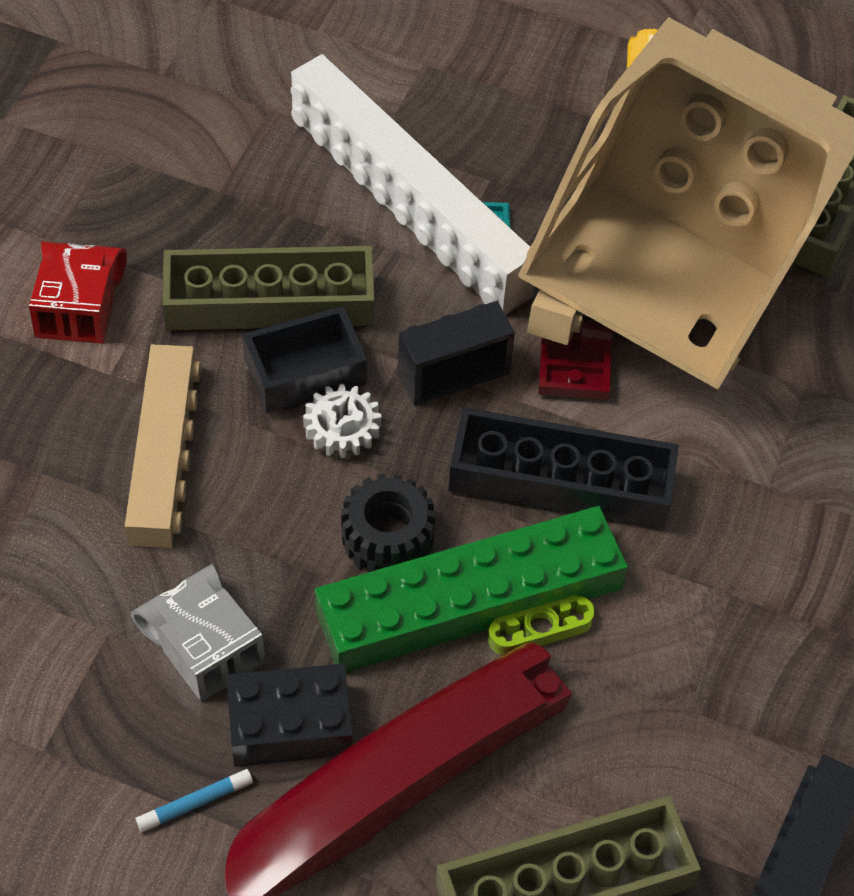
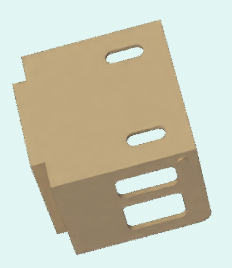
M668 17L602 99L593 113L535 240L526 254L527 257L518 277L718 390L729 370L733 371L740 360L738 358L739 353L854 156V118L833 107L837 96L722 33L712 29L707 37ZM613 109L601 136L591 148L603 121ZM576 188V190L574 191L572 197H571L570 200L567 202V204L564 206L566 200L568 199V197L570 196V194L573 192V190ZM576 250H584L593 258L581 276H572L563 268ZM699 319H707L716 327V331L706 347L694 345L688 337Z

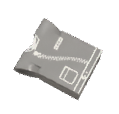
M213 564L188 577L176 588L156 596L131 611L132 620L139 630L151 641L161 645L164 653L200 702L227 687L226 674L251 672L266 662L261 632L225 588H222Z

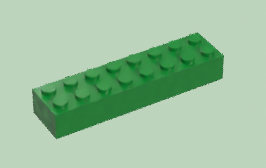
M596 506L315 588V611L334 663L345 664V671L349 672L489 630L491 623L495 619L570 596H583L589 600L622 590L628 566L600 506Z

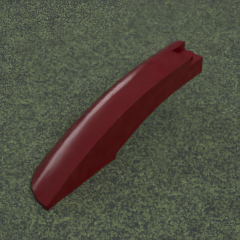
M533 642L522 644L407 709L347 748L288 790L247 822L234 838L227 855L224 871L227 896H278L371 842L373 837L389 824L473 764L564 711L572 692L548 665L552 656L538 644Z

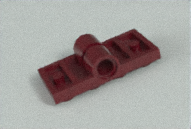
M585 315L580 333L573 332L568 345L541 338L538 395L608 400L610 394L613 330Z

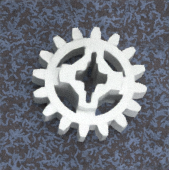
M340 384L338 391L333 392L327 386L325 387L326 395L313 394V403H306V414L303 415L304 428H306L307 440L314 439V448L316 450L325 446L326 455L330 456L334 450H337L341 458H345L346 451L352 450L357 456L360 455L361 445L368 449L372 447V438L378 439L381 414L379 413L378 402L370 403L371 394L369 392L360 396L358 395V386H354L351 391H345L344 384Z

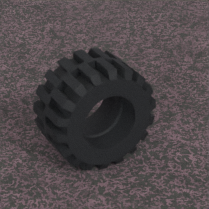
M385 474L377 475V480H372L368 477L363 480L362 487L355 485L351 489V496L346 495L341 514L342 544L345 546V553L348 558L354 557V564L359 568H362L364 565L367 566L368 573L429 555L430 548H432L434 542L435 511H433L434 503L432 498H427V491L422 486L416 488V481L409 478L405 482L401 480V475L393 474V478H386ZM393 518L403 522L406 527L396 532H381L374 529L370 524L378 519Z

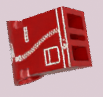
M41 241L43 261H41L29 303L34 337L104 344L114 298V288L119 285L126 269V249Z

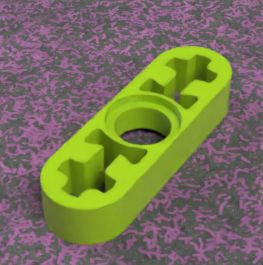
M575 595L497 618L491 623L489 628V646L495 653L504 655L526 642H533L542 646L583 634L592 625L595 612L594 606L587 598ZM571 610H576L578 614H583V619L577 620L576 616H570ZM544 618L551 623L552 628L548 632L540 633L535 631L530 623L534 619ZM560 620H563L562 627L559 626ZM520 624L524 625V632L523 630L519 631ZM505 630L507 635H512V641H506L504 637H499L500 631Z

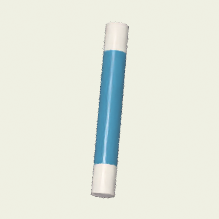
M245 769L135 818L138 828L143 833L253 784L248 769Z

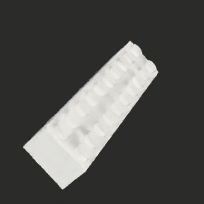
M323 54L291 71L292 87L290 90L293 108L291 114L295 123L300 127L303 126L318 145L324 146L339 165H344L360 185L364 184L373 193L378 203L388 207L400 224L406 225L411 229L419 242L425 246L427 245L435 252L440 262L445 266H449L459 275L461 282L465 286L471 287L481 297L484 304L498 301L506 315L533 297L534 286L518 277L530 248L527 243Z

